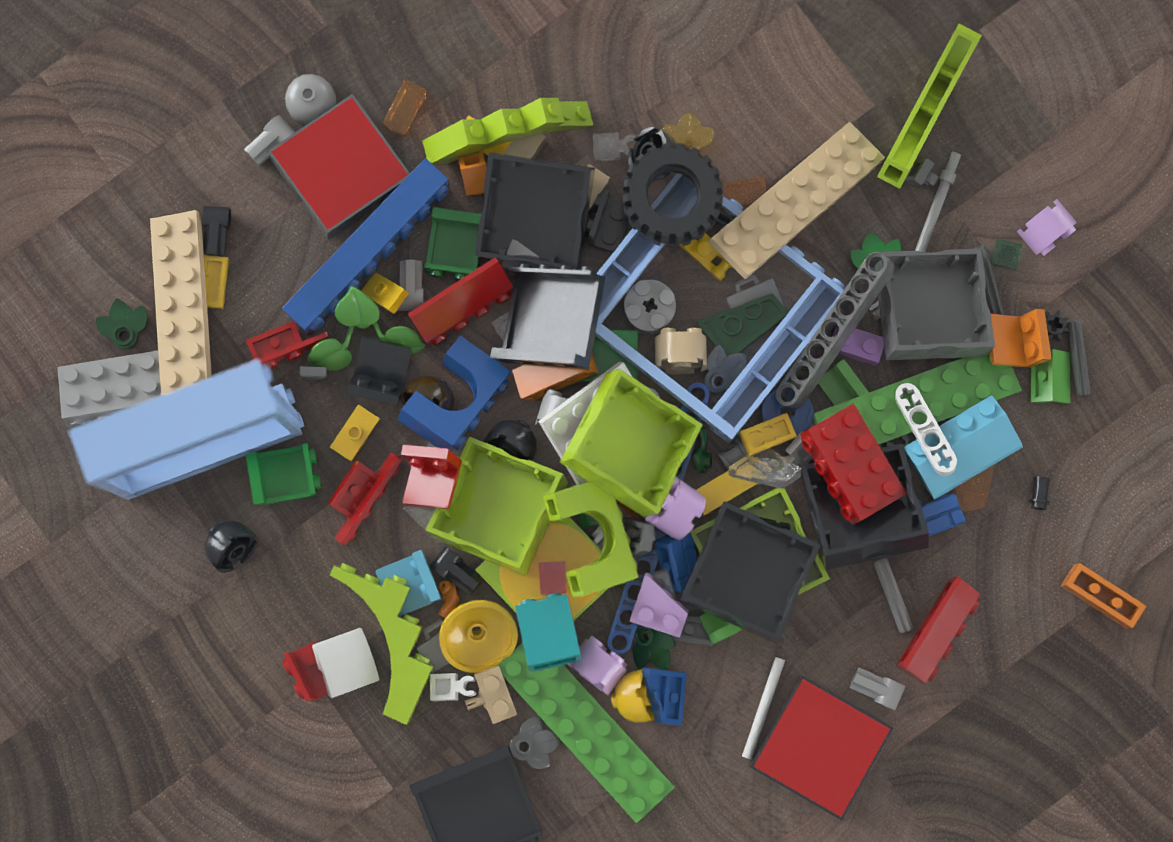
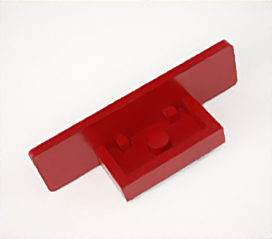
M292 321L247 339L246 343L253 360H259L263 366L268 365L271 370L277 367L278 362L288 359V361L300 358L302 352L312 349L323 340L329 339V335L327 332L302 341L296 325Z
M390 453L377 473L359 461H355L327 503L347 516L344 524L334 537L336 541L345 546L355 538L358 526L362 520L367 519L372 511L371 506L376 499H379L386 490L385 485L389 479L398 473L402 458Z

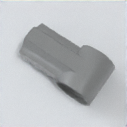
M280 115L270 120L264 127V132L244 149L259 166L269 159L268 150L295 133L293 128Z
M400 261V287L409 294L398 308V311H413L424 303L422 261Z
M859 667L854 673L849 686L850 689L873 698L874 702L892 710H896L906 687L886 677L881 678Z

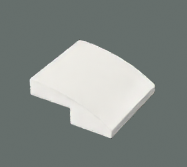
M361 628L312 645L318 669L322 671L328 696L331 698L380 680L372 653Z

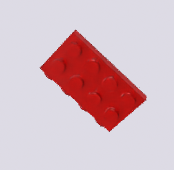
M854 403L800 434L803 448L811 454L815 461L814 466L817 472L825 478L828 483L829 493L837 499L841 506L842 515L851 524L862 521L907 494Z

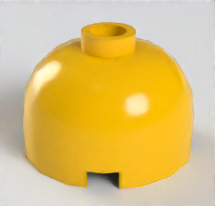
M642 670L624 674L615 686V693L611 694L613 707L618 708L619 713L626 720L634 723L655 720Z

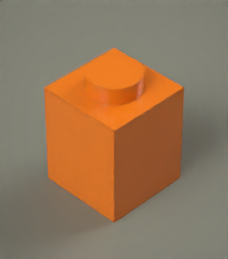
M483 152L458 157L466 196L483 194L487 170Z

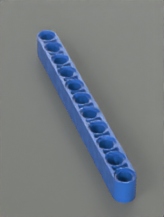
M694 383L687 389L689 393L696 389L704 393L705 397L701 402L707 406L710 393L706 385ZM682 404L681 410L683 412L694 415L698 422H702L700 417ZM695 441L687 457L680 465L681 473L675 476L681 481L684 479ZM654 526L656 539L666 536V533ZM656 549L651 550L636 560V563L646 561L650 565L649 574L652 577L658 561ZM638 574L639 578L627 581L607 643L610 651L618 655L624 654L629 650L637 628L636 623L624 625L620 621V614L626 610L632 612L636 600L629 598L627 594L628 589L631 586L641 588L645 575ZM617 635H622L627 641V645L623 650H616L612 646V639Z

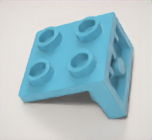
M423 550L412 553V556L376 570V575L380 579V585H383L386 577L393 578L395 574L407 579V585L412 587L400 616L442 600Z

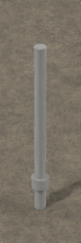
M951 152L946 168L940 174V184L915 251H926L948 189L955 181V171L961 157L959 153Z

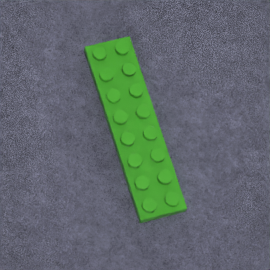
M989 353L985 357H963L812 414L815 424H818L854 403L876 442L880 445L912 433L895 400L896 390L902 384L910 383L916 386L937 423L961 414L991 395L997 401L1022 390L1013 367L992 365ZM903 391L901 399H907L910 403V409L914 407L911 400L913 393L908 394L906 391ZM917 412L912 416V420L914 423L921 425L927 421V416L922 412Z
M523 642L513 651L510 657L505 658L498 664L503 677L636 823L675 788L564 665L530 673Z

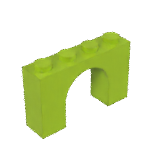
M589 481L543 496L550 521L584 513L592 516L599 523L604 534L602 552L594 562L565 572L573 597L586 596L639 578L637 563L632 557L629 547L630 539L623 527L622 512L617 506L614 497Z

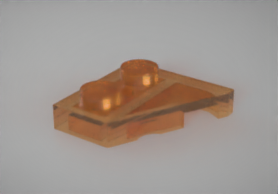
M995 464L953 489L962 513L985 508Z

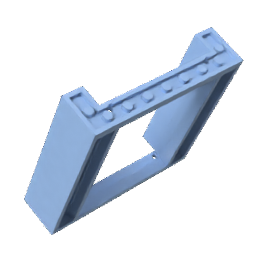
M677 173L651 207L655 212L664 217H683L689 214L696 205V187L689 178ZM723 196L721 208L734 218L743 212V206L732 198L728 200ZM632 229L597 272V274L606 278L595 336L710 425L709 429L730 444L802 353L846 287L838 279L833 278L831 280L823 274L825 270L817 263L812 262L810 264L803 258L805 256L804 253L795 246L790 248L785 245L780 249L779 253L812 277L814 281L711 410L602 324L665 245L663 243L660 246L653 244V240L649 238L645 240L639 235L640 232L637 229Z
M255 360L69 430L87 483L130 500L246 456L245 453L257 452L302 435L301 428L304 427V423L300 413L292 406L295 403V398L291 389H286L283 384L271 387L269 381H272L273 377L268 365L263 366L259 360Z

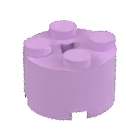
M1058 199L1053 201L1056 205L1053 209L1047 206L1025 225L1028 229L1025 232L1021 228L1017 231L1036 255L1041 253L1045 256L1056 247L1053 242L1061 236L1063 239H1066L1076 230L1073 226L1077 223L1076 220Z
M675 477L674 484L659 514L646 517V521L655 525V527L670 537L680 540L695 526L691 523L695 515L700 518L706 504V498Z
M591 636L589 640L585 639L579 646L582 661L567 665L577 670L583 678L600 691L609 695L626 673L627 664L613 651L607 654V648Z

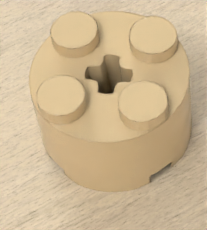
M674 328L661 329V334L655 337V366L659 369H665V374L670 375L694 374V369L701 367V372L707 369L706 336L702 334V329L689 328L686 331L676 332Z

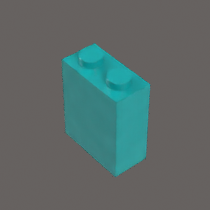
M553 593L547 595L546 599L538 601L536 599H526L520 602L521 605L515 606L530 673L582 661L567 594Z

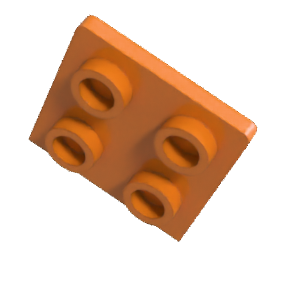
M1035 309L1022 316L991 314L995 347L990 352L992 365L1032 368L1052 359L1044 309Z

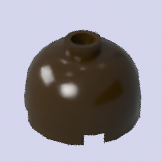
M421 376L414 379L401 395L403 405L407 403L415 391H418L445 410L452 411L454 407V395L447 382L438 376Z

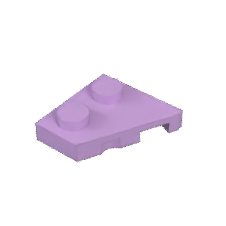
M645 573L630 622L680 638L688 610L680 602L675 601L665 588L663 589L649 573Z

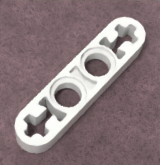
M910 383L900 385L896 390L895 400L921 448L937 474L941 476L951 475L956 469L957 458L916 386ZM903 391H906L908 394L913 393L911 400L914 407L910 409V403L907 399H901ZM917 412H922L927 416V421L924 424L918 425L913 422L912 416ZM935 434L939 437L940 443L935 447H930L925 443L926 436ZM943 447L946 450H942V456L945 460H951L947 469L945 466H939L941 459L937 452Z

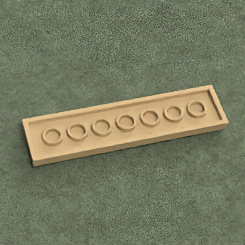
M849 122L713 236L709 243L746 280L882 163L885 157Z
M197 210L150 219L161 396L212 377L201 212Z

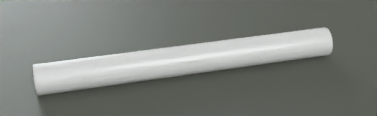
M775 657L742 757L752 760L785 663L783 659Z

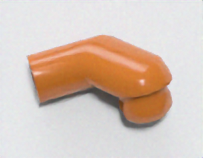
M443 580L439 583L438 590L441 592L444 604L438 614L446 618L460 602V596L456 585L452 581Z

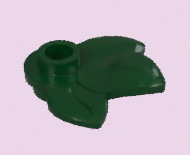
M115 299L110 308L109 317L102 316L96 318L97 329L103 336L111 338L114 345L118 348H131L137 341V334L146 327L147 311L144 306L137 307L132 311L125 302ZM124 332L129 333V338L126 341H122L120 338Z
M702 427L699 431L701 446L700 449L694 451L693 464L695 471L706 473L707 469L712 467V453L707 451V430L705 427Z
M639 625L635 631L637 642L633 646V657L637 668L642 669L651 661L661 670H667L671 660L669 650L676 646L673 636Z

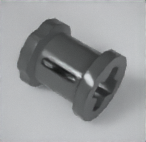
M738 438L734 440V444L722 452L720 450L716 452L727 471L744 458L746 460L750 458Z

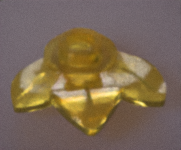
M690 112L681 117L678 126L665 124L663 127V131L670 134L675 139L677 145L678 143L692 145L699 149L700 152L702 148L711 144L714 137L713 128H701L698 117Z

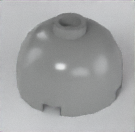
M314 74L301 75L294 79L288 86L285 95L288 112L295 121L303 125H307L337 104L336 94L331 84L323 77Z

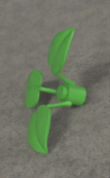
M352 286L335 309L336 319L340 323L349 326L344 343L341 345L336 339L323 340L311 349L307 360L311 366L326 367L329 371H337L347 367L352 360V354L345 348L349 345L355 325L358 328L364 329L373 324L379 339L411 348V356L420 352L425 347V342L422 341L414 330L404 326L393 327L385 335L382 334L377 323L380 315L377 305L366 294Z

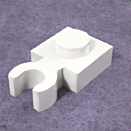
M456 673L430 674V701H457L458 693L468 697L475 696V691L466 690V684L468 682H475L476 678L464 676L458 681V674Z

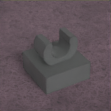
M927 158L916 159L904 181L911 186L922 184L934 186L938 179V176L931 172L934 163Z

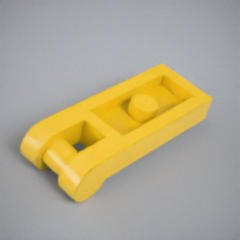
M706 233L704 237L698 241L696 239L691 241L689 245L683 246L678 244L718 281H721L726 276L724 273L729 268H733L709 243L711 238ZM718 256L722 262L715 266L712 261Z

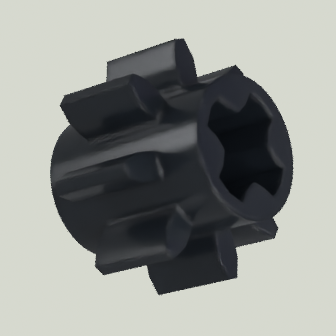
M1057 310L1054 315H1051L1048 311L1045 312L1049 341L1052 337H1055L1058 342L1061 341L1062 335L1060 333H1067L1070 330L1065 327V322L1069 318L1059 316L1060 310ZM1052 321L1055 322V327H1057L1054 332L1051 331V326L1048 325Z

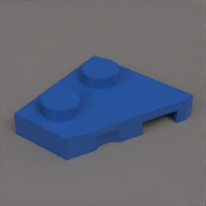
M642 668L655 723L682 725L687 673Z

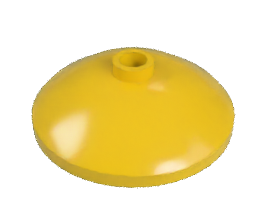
M485 600L467 602L455 608L445 618L439 633L441 651L446 660L455 668L469 673H478L501 663L505 658L510 657L518 639L517 627L512 615L501 605ZM476 626L480 627L477 631L472 630Z

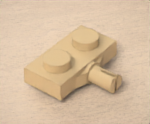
M499 665L474 674L479 686V695L465 700L468 711L483 705L489 712L493 724L517 715Z

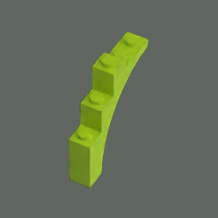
M958 24L877 176L878 178L899 189L901 188L982 35Z
M539 98L520 109H500L483 119L460 120L423 140L427 160L433 165H445L458 160L460 156L473 154L499 144L545 133L587 129L593 126L587 101H559V98Z
M342 563L341 567L334 565L330 576L348 585L364 599L376 615L385 633L390 651L392 675L389 696L383 715L407 725L412 718L434 668V665L429 663L430 658L416 653L415 657L411 655L423 629V626L418 624L419 619L405 614L404 617L400 616L412 587L407 585V579L395 574L393 578L386 577L383 585H380L379 578L367 573L365 577L355 573L357 569L348 564Z

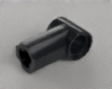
M203 207L204 255L225 257L227 230L231 226L230 207Z
M446 546L429 565L443 578L452 581L469 596L483 581L481 575L463 563V559Z

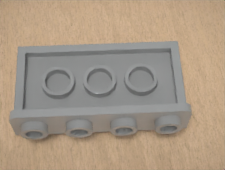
M158 351L57 367L61 416L65 425L72 429L161 396Z

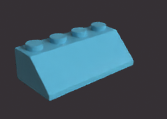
M991 395L939 426L957 458L956 469L951 475L941 476L935 472L918 440L903 447L908 465L935 500L1023 448V445L1006 413ZM930 434L926 436L925 443L930 447H935L940 443V439L935 434ZM943 447L937 452L941 459L939 466H945L947 469L951 460H945L942 456V450H946Z

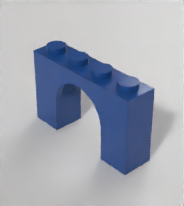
M461 335L445 354L442 365L462 378L470 386L474 402L463 410L449 411L437 406L418 391H415L401 409L398 417L401 423L435 447L451 451L453 449L458 451L467 439L464 436L467 431L473 432L481 421L479 418L483 411L488 413L496 402L493 399L497 393L502 395L510 384L507 379L511 371L495 359L490 358L489 355Z

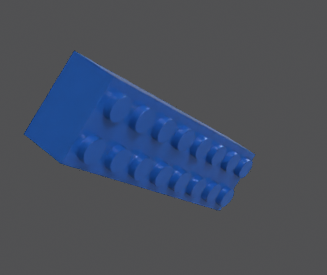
M425 158L282 307L286 315L308 335L312 332L315 334L319 332L326 323L323 320L330 313L332 315L335 314L336 306L346 296L349 289L353 286L359 290L361 287L359 282L365 276L370 278L379 268L377 263L383 257L388 259L397 249L395 247L396 243L400 239L405 241L413 233L414 229L412 227L419 220L422 223L431 214L430 208L436 202L440 204L449 195L448 178Z

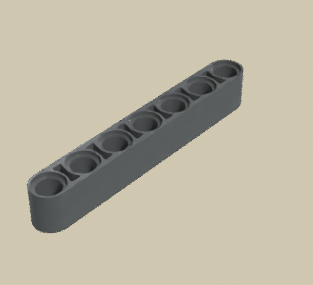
M873 252L866 257L777 388L776 398L780 404L791 409H798L806 402L892 276L894 264L890 258L879 252ZM883 260V268L880 271L876 272V263L878 261ZM868 282V290L861 294V285ZM854 304L853 312L850 315H846L845 310L847 306ZM838 325L839 333L831 337L832 328ZM824 347V355L817 359V350ZM809 368V377L806 380H802V372ZM791 390H794L795 397L792 401L788 402L787 395Z

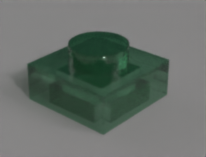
M997 238L991 265L1016 271L1023 244Z

